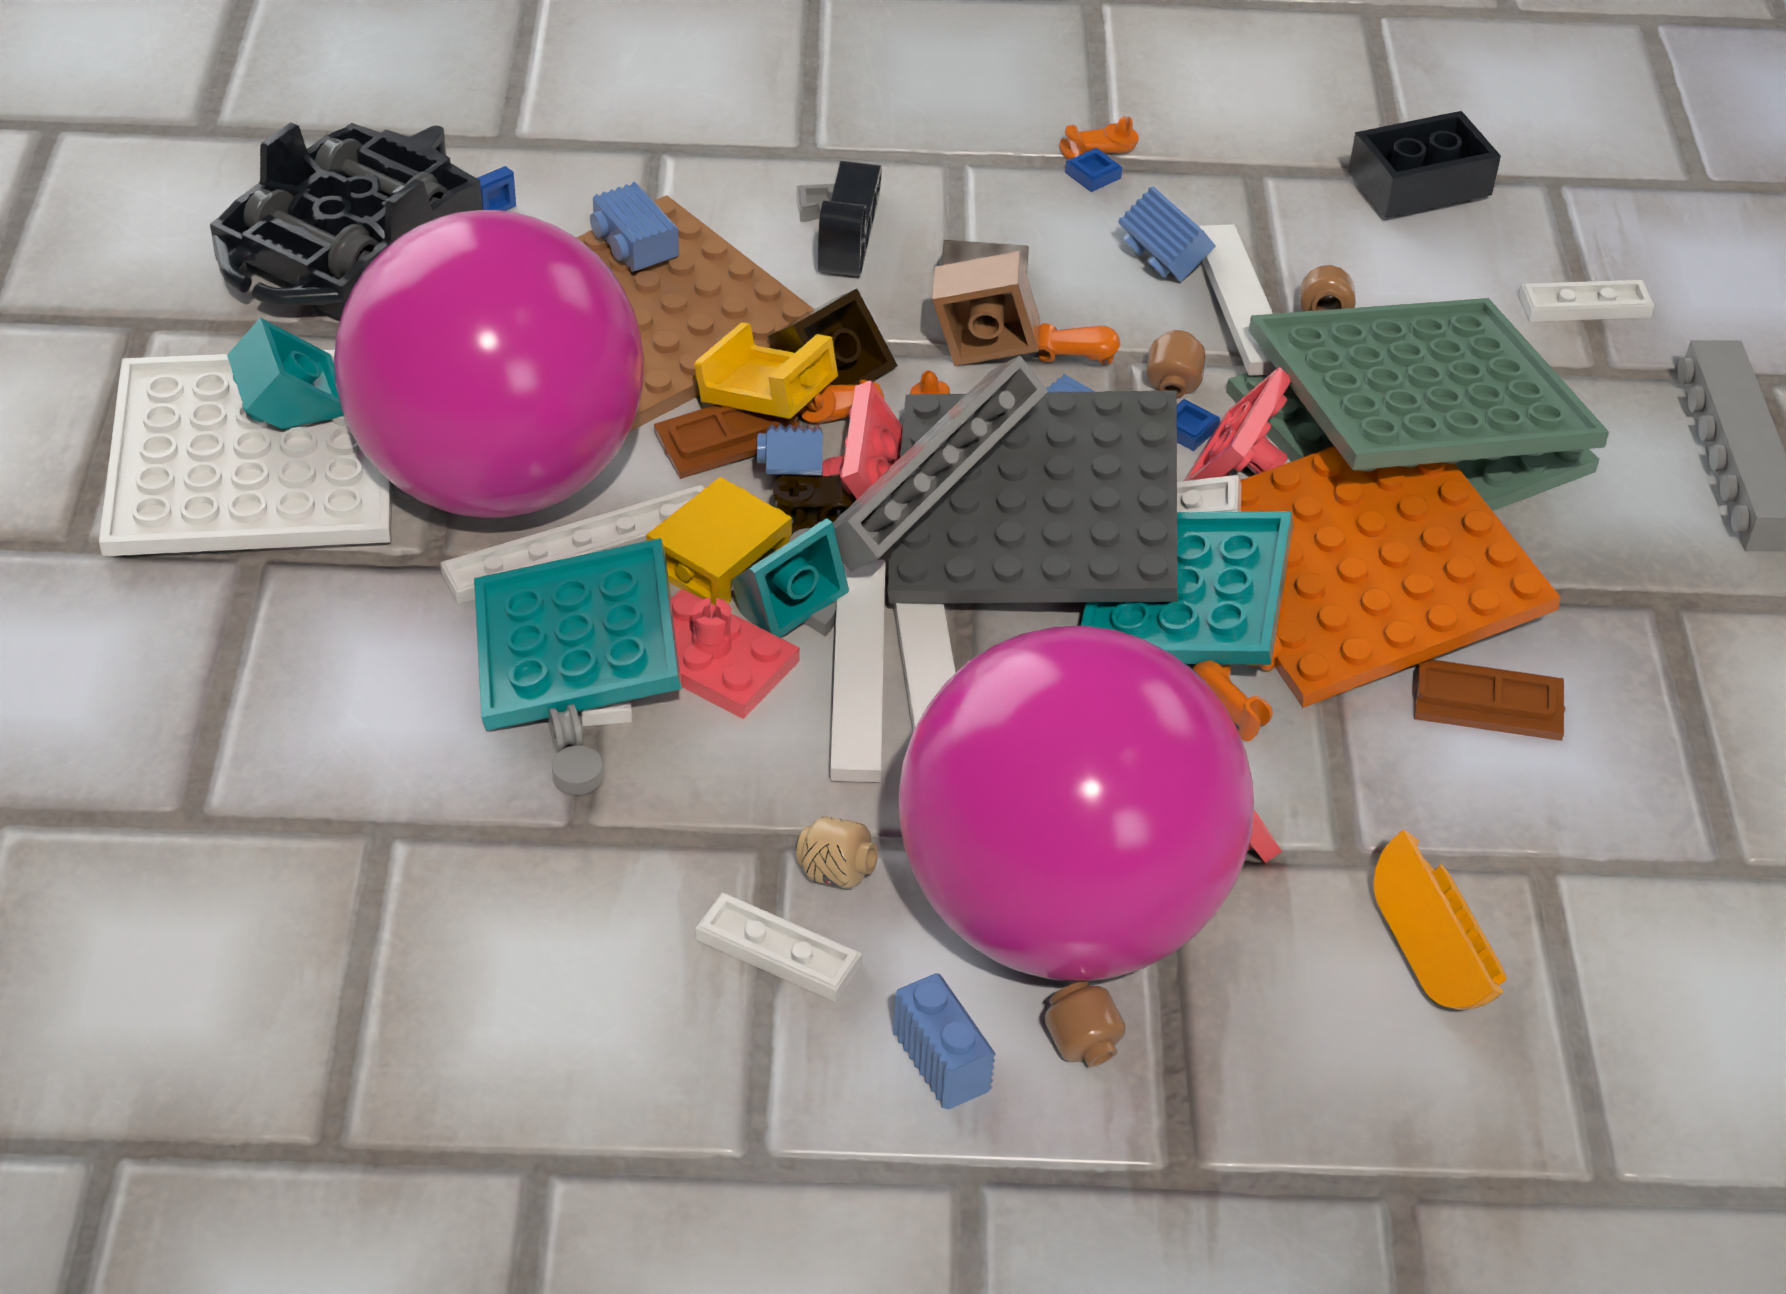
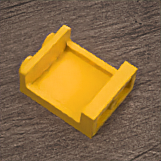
M743 322L705 352L694 364L695 377L698 382L702 402L791 419L838 376L832 337L816 334L796 353L755 345L751 324Z
M720 476L646 534V541L662 539L666 554L668 579L671 584L702 599L710 598L711 603L716 605L717 598L729 604L731 602V579L742 573L771 548L776 551L789 542V537L792 535V517L785 514L781 509L773 507L750 494L746 489L738 487Z

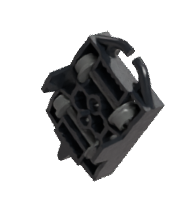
M290 122L261 143L259 183L237 198L210 224L215 258L224 280L242 293L247 292L252 284L251 278L247 275L260 268L294 286L275 288L259 282L252 290L253 298L278 306L313 305V307L340 320L350 293L364 270L398 237L438 217L457 212L482 210L480 180L451 164L450 158L446 156L444 128L438 125L431 126L408 137L387 129L383 132H378L350 123L342 129L325 135L309 148H306L299 125Z

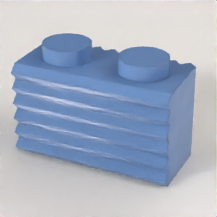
M633 181L630 186L625 184L623 188L618 186L615 191L610 189L608 193L603 191L600 196L595 194L593 197V213L590 214L591 228L598 238L603 237L607 244H610L614 257L618 261L623 260L624 263L626 262L632 272L679 256L678 227L636 182Z
M1154 186L1149 187L1148 192L1143 193L1142 198L1137 199L1136 205H1131L1130 211H1126L1124 217H1120L1118 221L1127 232L1122 239L1139 256L1144 251H1147L1151 255L1147 262L1163 278H1166L1171 273L1181 282L1216 247L1213 241L1197 224Z
M771 424L767 428V433H758L757 463L766 464V474L822 475L823 432L821 427L817 424L812 428L808 424L803 428L798 424L794 428L789 424L785 428L780 424L776 428Z
M932 974L897 989L893 1035L899 1036L898 1043L904 1044V1051L909 1052V1059L915 1060L914 1067L920 1068V1075L926 1076L925 1083L931 1084V1091L936 1092V1100L942 1101L941 1108L951 1109L988 1093L992 1088L991 1083L993 1079L991 1077L994 1075L992 1070L995 1068L993 1066L995 1062L993 1057L996 1053L941 974Z

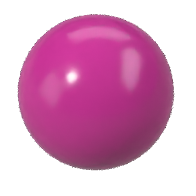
M501 210L466 211L438 217L403 234L387 246L364 270L350 293L338 326L334 352L335 384L341 410L349 430L362 452L377 470L400 490L420 502L452 514L477 518H510L537 512L561 503L578 493L611 463L622 447L638 411L644 381V353L636 315L624 288L601 258L579 239L556 225L516 212Z
M1089 626L1051 627L1020 634L998 643L976 656L947 680L928 704L913 731L902 765L899 787V819L902 841L916 881L935 912L967 944L997 963L1022 973L1053 980L1091 981L1118 977L1152 965L1171 955L1194 938L1216 915L1232 891L1245 862L1253 827L1254 791L1248 756L1241 736L1226 707L1208 684L1172 653L1142 638L1112 629Z

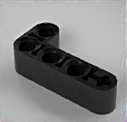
M840 161L831 200H823L821 205L818 234V272L861 276L880 195L882 165Z

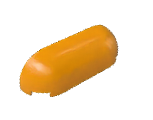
M1402 830L1386 845L1377 862L1373 882L1377 904L1422 988L1433 1001L1444 1007L1458 1010H1469L1485 1006L1504 992L1499 985L1507 980L1505 971L1446 868L1440 863L1433 869L1423 858L1417 847L1419 840L1409 832Z

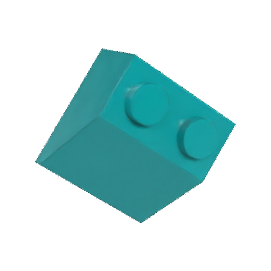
M259 318L227 354L233 372V380L237 384L242 400V407L247 415L255 421H266L280 429L344 416L335 384L334 362L331 354Z
M827 518L731 579L740 613L752 624L778 637H782L809 619L810 615L827 607L849 592L833 522Z

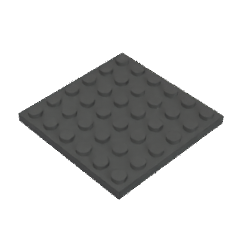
M1177 390L1047 392L892 545L888 582L889 604L1177 602ZM966 394L906 395L900 458Z

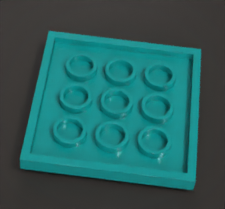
M1177 512V602H1086L1081 626L1112 629L1142 638L1172 653L1185 664L1214 661L1218 664L1271 665L1293 531L1292 512Z
M661 538L474 578L481 718L486 731L548 718V709L556 708L558 712H563L566 710L567 705L574 704L577 711L682 689L666 554Z

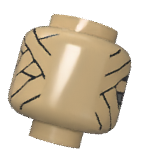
M822 816L815 820L811 826L805 827L798 839L796 856L799 866L803 867L809 880L820 884L851 889L860 884L866 874H871L874 871L878 859V847L875 843H872L871 834L866 825L857 821Z

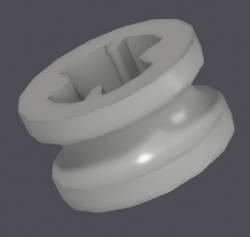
M567 705L566 710L563 712H558L556 708L548 709L549 727L556 752L558 753L567 745L583 746L581 726L575 705Z

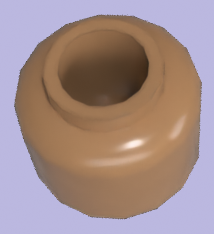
M1323 265L1312 269L1303 278L1300 286L1302 311L1355 308V288L1350 275L1342 268L1333 265Z
M1172 330L1161 335L1153 341L1149 349L1146 371L1148 382L1159 391L1177 390V398L1198 389L1204 375L1206 359L1204 346L1192 334L1186 331Z
M1079 981L1062 988L1050 998L1051 1007L1046 1012L1045 1024L1063 1059L1070 1062L1085 1060L1088 1067H1095L1107 1062L1118 1053L1115 1045L1123 1038L1126 1026L1107 989L1101 986H1090L1088 981Z

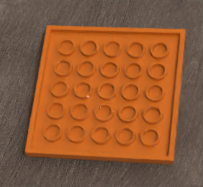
M1333 446L1240 480L1242 484L1241 512H1292L1293 531L1276 632L1282 643V648L1275 658V668L1302 708L1559 610L1561 598L1456 464L1439 462L1419 464L1411 468L1395 466L1376 468L1373 471L1352 470L1337 448Z

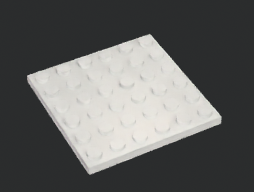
M324 350L331 354L334 362L335 350ZM227 354L122 358L99 537L102 556L390 542L392 482L384 477L362 452L350 432L344 416L280 429L266 421H255L247 415L242 407V400L237 384L233 380V372Z

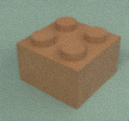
M1020 251L935 266L932 301L954 366L1039 351L1040 316Z

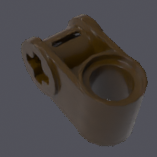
M839 474L829 476L783 475L774 481L772 487L776 508L781 509L790 517L791 514H794L795 522L792 523V534L800 529L812 528L826 518L834 522L857 500L853 494L847 493L844 489ZM790 488H793V497L789 496Z

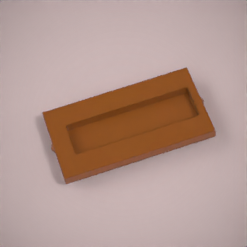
M716 404L655 423L654 431L678 477L682 479L757 455L758 433H767V428L771 424L776 428L780 424L785 428L791 424L795 428L800 423L797 413L791 419Z
M1433 659L1417 664V680L1414 687L1416 692L1415 719L1562 741L1564 736V712L1566 710L1564 706V678Z

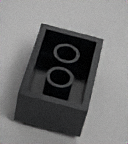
M1462 111L1355 132L1348 173L1382 215L1388 218L1491 196L1501 155Z

